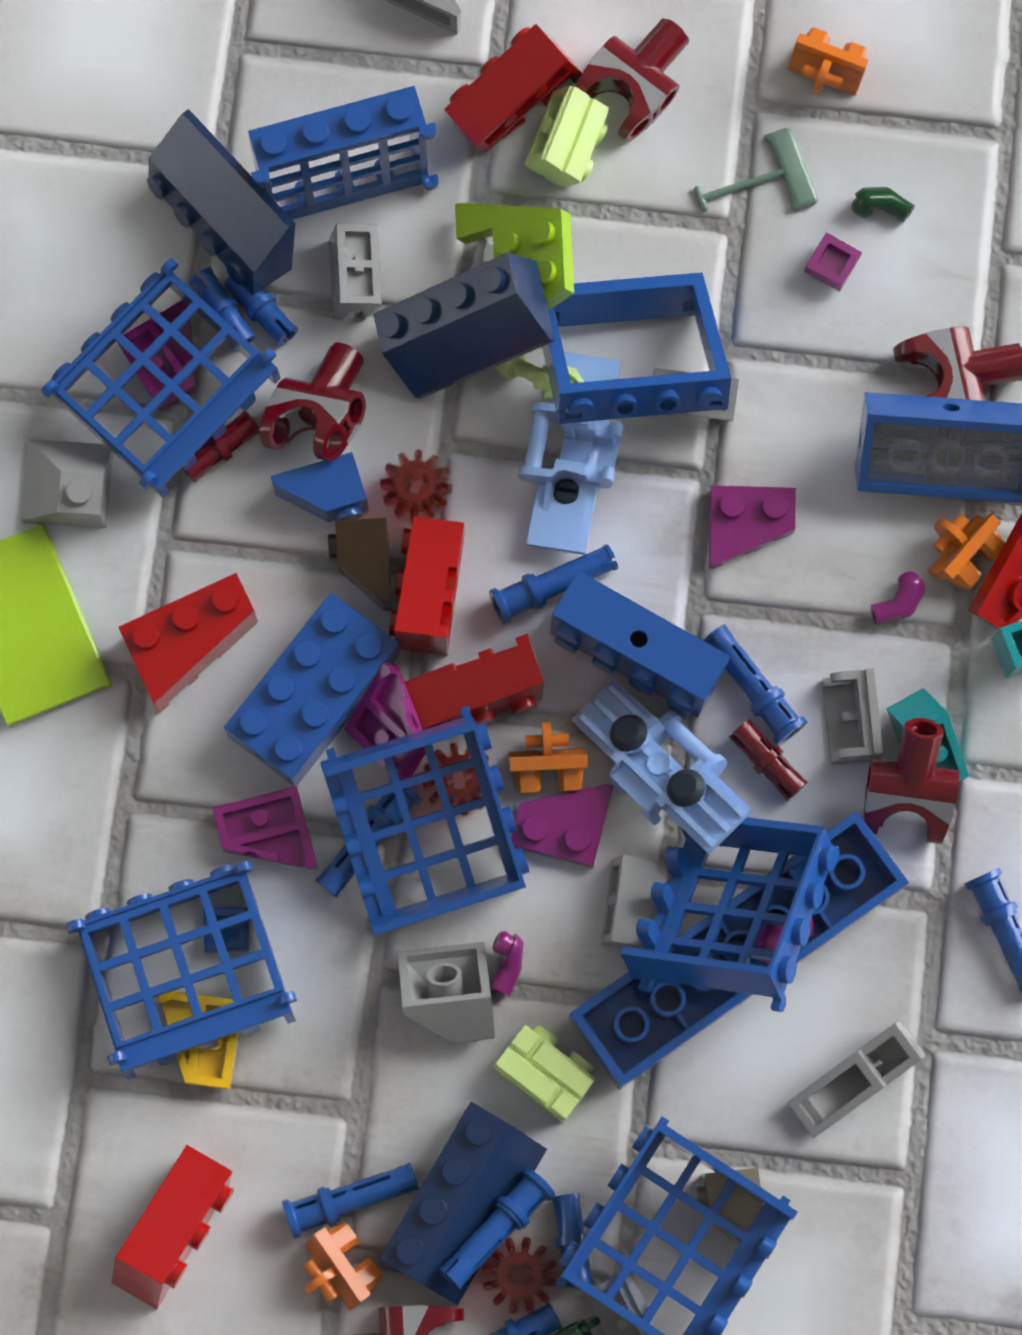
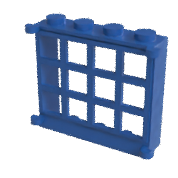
M415 86L249 130L248 134L256 171L251 172L252 179L275 202L297 197L298 202L281 206L292 220L421 184L426 190L432 191L438 187L439 179L437 174L431 176L428 174L426 140L433 139L436 136L435 122L426 124ZM409 134L410 141L388 146L387 140ZM378 143L377 150L351 157L348 156V151ZM408 150L412 152V156L389 162L390 155ZM339 154V160L309 168L308 162ZM378 159L372 167L350 172V166ZM413 164L416 165V170L398 175L393 173L395 169ZM295 165L300 166V171L270 179L269 172ZM338 170L335 173V177L311 182V177ZM373 175L377 177V180L358 186L353 184L355 180ZM298 181L295 188L277 193L272 192L273 187ZM333 186L337 187L338 191L314 197L313 192Z
M172 258L163 264L160 274L158 272L151 274L141 285V293L130 304L125 302L120 305L110 318L111 323L101 334L99 332L92 334L81 347L82 353L71 364L66 362L55 371L51 380L41 389V393L47 399L53 394L68 411L141 478L139 484L145 490L151 487L163 499L169 494L165 484L180 468L188 471L196 463L195 453L210 437L215 441L222 437L227 430L224 423L240 407L243 410H247L253 405L256 400L254 392L268 378L274 384L281 379L278 368L271 362L277 354L270 348L261 354L173 273L179 265ZM169 287L189 305L171 324L151 306ZM145 312L164 332L142 353L123 334ZM196 312L218 331L200 351L179 332ZM171 338L193 357L172 380L150 360ZM225 339L247 358L230 377L225 375L208 359L210 354ZM117 341L136 360L114 382L94 363ZM200 365L223 384L202 406H199L179 387ZM143 366L165 386L144 409L122 390ZM89 370L108 389L85 411L66 392ZM172 393L194 413L173 436L151 416ZM116 395L137 416L116 437H113L93 417ZM144 422L166 442L145 465L123 446L124 442Z
M469 706L460 708L462 715L460 719L337 757L334 748L326 750L328 760L320 762L374 936L526 888L522 875L530 872L522 847L514 849L510 833L517 831L510 806L501 807L497 793L505 790L498 766L489 767L485 750L492 749L490 738L484 723L476 725ZM463 734L470 758L439 767L432 744ZM424 747L431 770L399 780L392 756ZM384 759L391 783L359 792L352 769ZM474 767L482 797L451 806L442 777ZM434 780L443 809L411 819L402 789ZM394 792L403 822L371 831L363 802ZM485 806L494 836L463 845L454 816ZM446 819L455 848L424 858L415 828ZM406 831L415 861L384 870L375 841ZM497 845L506 875L475 884L466 855ZM458 858L467 887L436 897L427 867ZM418 870L427 900L396 909L387 880Z
M746 818L719 845L740 848L730 872L704 868L709 854L681 828L686 839L683 848L668 846L665 852V861L672 874L669 883L654 882L651 887V898L658 910L655 919L640 918L636 925V933L643 945V949L623 946L620 953L632 978L641 979L638 988L643 992H651L654 980L772 997L771 1010L783 1012L786 1006L784 992L787 984H791L795 978L797 969L796 959L801 946H805L808 942L810 921L814 910L821 906L825 879L828 872L833 871L835 864L839 860L840 852L838 845L831 844L824 826ZM751 850L778 853L770 877L742 873ZM789 855L809 857L801 880L781 878ZM699 879L727 882L718 906L691 902ZM738 884L765 887L757 911L729 907ZM776 889L796 891L788 915L768 913ZM686 913L714 916L705 940L677 937ZM725 918L752 922L744 946L716 942ZM764 923L783 926L775 950L755 948ZM674 947L700 951L698 957L674 954L671 951ZM711 953L739 957L738 962L709 958ZM751 958L771 961L769 967L749 964Z
M243 861L235 866L225 865L216 868L210 872L211 877L196 882L192 879L181 880L168 887L169 891L153 897L149 893L141 894L129 899L126 902L127 906L110 911L109 908L97 909L86 914L85 920L76 919L66 924L69 934L79 933L115 1052L107 1056L109 1066L119 1064L121 1072L128 1080L136 1078L134 1068L157 1061L159 1065L170 1064L176 1061L175 1054L197 1046L202 1051L210 1050L219 1045L217 1039L242 1031L244 1036L255 1034L261 1030L259 1025L283 1016L288 1024L296 1022L290 1003L296 1002L297 998L294 991L286 992L247 875L248 872L254 871L251 861ZM240 884L249 911L217 921L209 894ZM200 898L209 925L177 935L169 908ZM160 911L168 939L137 949L129 922ZM252 920L261 950L230 960L221 931ZM120 925L128 953L101 962L93 934ZM212 934L221 964L190 974L181 945ZM172 948L181 977L150 988L141 959ZM265 959L274 989L243 999L233 970ZM132 962L141 991L113 1001L104 972ZM225 973L234 1003L202 1013L193 984ZM184 987L194 1017L162 1027L153 998ZM144 1001L153 1031L125 1040L116 1011Z
M662 1116L654 1129L645 1125L631 1148L639 1153L628 1168L621 1163L607 1185L614 1190L613 1194L605 1206L596 1202L582 1224L590 1230L580 1245L572 1240L558 1264L565 1269L555 1284L563 1289L568 1281L647 1335H665L649 1323L666 1296H669L695 1314L683 1335H721L729 1322L727 1320L740 1299L744 1298L750 1289L756 1273L764 1260L768 1259L775 1249L776 1241L789 1220H793L798 1211L788 1205L791 1200L784 1195L779 1200L668 1127L669 1120ZM663 1139L692 1157L675 1185L646 1167ZM699 1163H702L728 1180L711 1209L682 1191ZM640 1175L669 1193L652 1221H649L623 1203ZM735 1186L764 1204L747 1233L719 1215L720 1210ZM676 1199H679L705 1216L688 1245L659 1227ZM617 1211L646 1229L629 1258L600 1240ZM713 1222L741 1240L724 1269L695 1251ZM653 1235L682 1253L665 1282L636 1264ZM594 1248L623 1266L606 1294L577 1276ZM690 1259L718 1277L701 1306L672 1288ZM630 1272H633L659 1290L642 1318L613 1300Z

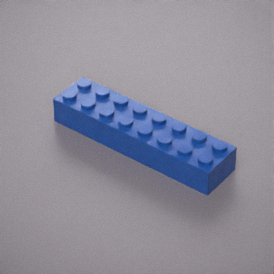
M857 811L827 831L831 844L838 845L839 860L835 864L833 871L827 874L823 885L824 894L821 906L815 909L812 915L813 937H809L807 944L801 946L796 964L898 893L909 883ZM793 855L787 860L781 878L801 880L809 857ZM749 886L732 898L729 907L757 911L765 887ZM776 889L768 913L788 915L796 891ZM714 916L705 917L678 937L705 940ZM725 918L716 942L744 946L752 922ZM766 923L763 924V927H762V929H761V932H762V930L765 928V926L767 925ZM673 947L671 953L698 957L700 951ZM711 953L709 959L738 962L739 957ZM750 959L749 964L769 967V965L760 962L759 959ZM627 972L573 1010L568 1018L618 1090H620L754 994L654 980L651 992H643L638 988L641 979H633L630 972Z

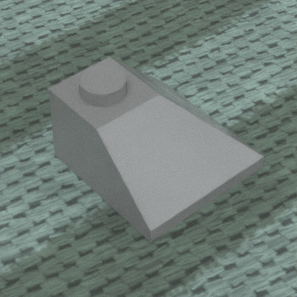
M29 439L21 522L107 528L113 451L105 444Z
M484 942L397 951L402 1010L405 1016L450 1043L475 1042L495 1038Z

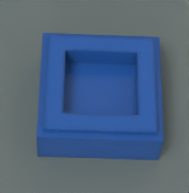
M247 906L213 908L217 921L248 911ZM203 908L204 926L209 924ZM249 922L221 931L227 952H249ZM212 934L204 937L205 953H218Z

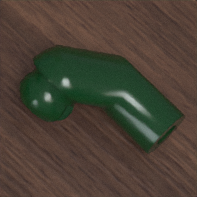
M889 187L861 188L855 193L856 199L851 203L852 211L863 218L868 217L873 209H884L903 223L915 208V205Z

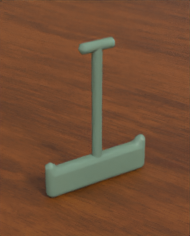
M784 128L764 136V140L769 142L773 148L780 169L703 194L700 186H695L693 190L701 211L707 212L709 209L706 203L708 200L781 176L784 177L793 200L790 207L791 210L797 211L815 205L818 202V197L791 129Z

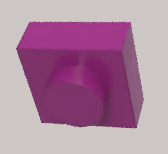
M826 232L806 264L804 272L840 292L858 263L862 252Z

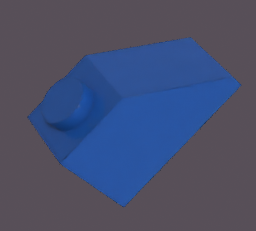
M352 452L340 455L334 461L323 460L270 476L276 496L327 522L359 519L362 517L361 512L369 510L367 497Z

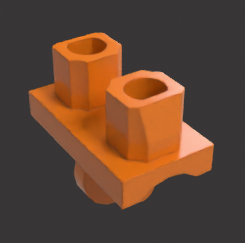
M815 27L811 28L806 35L800 33L787 69L814 80L812 93L820 95L824 85L856 96L869 61L865 59L866 48L853 42L846 43L843 50L829 45L830 37L827 32Z
M959 514L953 522L940 518L934 525V529L940 538L934 543L933 547L942 554L927 571L935 579H947L961 590L971 589L981 578L982 573L969 560L976 552L986 561H993L998 557L1005 544V540L996 530L1001 522L993 514H989L987 518L974 515L970 521L962 514Z
M542 722V734L525 735L526 748L543 747V750L508 752L510 772H514L518 793L541 791L540 770L557 769L558 790H581L584 774L583 768H588L586 748L552 749L554 746H569L568 733L552 734L551 722Z
M347 1223L332 1228L329 1231L324 1227L304 1244L313 1259L303 1265L312 1278V1281L304 1286L303 1290L308 1296L319 1289L328 1303L340 1296L350 1311L371 1295L369 1291L380 1281L383 1274L370 1258L355 1268L350 1265L344 1253L352 1249L359 1242L357 1236Z

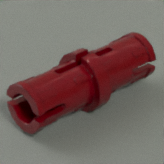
M244 410L232 422L226 425V432L217 441L210 437L195 453L196 463L188 471L183 469L194 483L222 460L227 462L233 458L232 453L259 434V426L247 411Z
M750 719L745 721L729 736L730 740L755 765L753 767L758 775L762 773L770 780L786 801L794 797L808 783L783 757L784 751L778 745L774 747Z

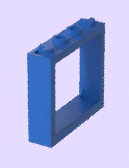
M703 272L574 283V294L548 311L555 341L542 346L559 424L728 409L731 375ZM695 316L709 371L571 383L559 327Z

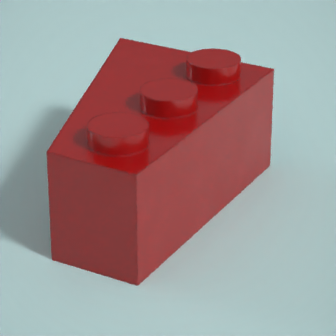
M537 24L531 28L526 27L519 31L511 40L510 44L512 46L500 57L494 56L482 66L480 70L481 75L470 85L465 84L458 88L450 97L451 103L444 109L472 143L485 153L526 122L524 116L540 101L546 107L555 89L570 78L576 84L582 74L580 69L559 45Z
M413 516L412 528H404L401 553L407 554L405 570L398 569L395 595H400L398 611L392 610L389 636H394L395 640L399 642L400 650L448 656L465 535L464 522Z
M234 573L125 623L118 628L152 702L160 713L187 685L190 686L206 667L217 657L220 658L254 627L258 620L237 573Z
M528 633L515 638L518 645L516 647L493 653L492 648H488L478 652V659L460 665L450 663L404 681L423 730L462 718L460 708L464 706H469L476 725L489 724L496 720L495 714L512 710L513 714H521L536 708V701L543 698L544 680Z
M186 1145L116 1255L111 1283L157 1310L170 1287L174 1289L188 1267L185 1261L192 1249L198 1251L208 1236L211 1226L207 1225L212 1214L215 1210L221 1213L234 1192V1189L229 1187L233 1171Z

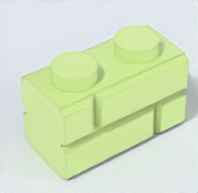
M567 86L553 91L525 160V167L538 175L545 176V179L558 187L564 188L584 181L593 167V161L590 160L593 149L602 141L607 132V124L604 121L609 108L599 101L589 98L588 94L575 86Z
M525 1024L495 1063L493 1070L561 1123H564L595 1082L596 1078L589 1074L594 1067L574 1051L567 1057L554 1046L559 1040L539 1024L534 1030Z

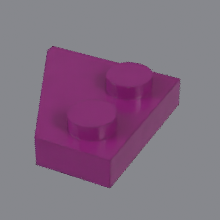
M182 299L159 314L171 324L189 305ZM150 318L123 335L143 353L164 330ZM190 319L179 332L193 344ZM171 338L150 360L172 380L193 357ZM117 342L131 365L136 359ZM144 366L137 373L138 378L152 399L165 387ZM195 371L179 386L188 395L196 391ZM172 393L158 410L162 412L180 400Z
M711 485L709 568H718L724 562L739 555L749 554L760 549L762 545L770 541H777L793 534L796 523V488Z
M383 663L344 727V730L364 749L423 730L399 667L395 663ZM424 747L392 756L399 780L413 776L426 755ZM384 759L377 761L387 770Z
M605 784L521 802L515 820L517 831L511 835L514 848L522 847L523 851L593 868L613 785Z
M297 786L212 808L224 852L309 870L318 869Z

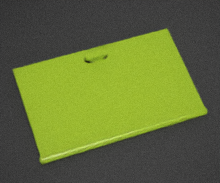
M43 523L0 540V710L7 727L112 686L51 538Z

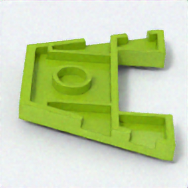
M474 203L455 204L457 240L468 244L478 241L479 238L493 236L494 258L508 252L537 261L548 311L574 294L570 213L559 208Z

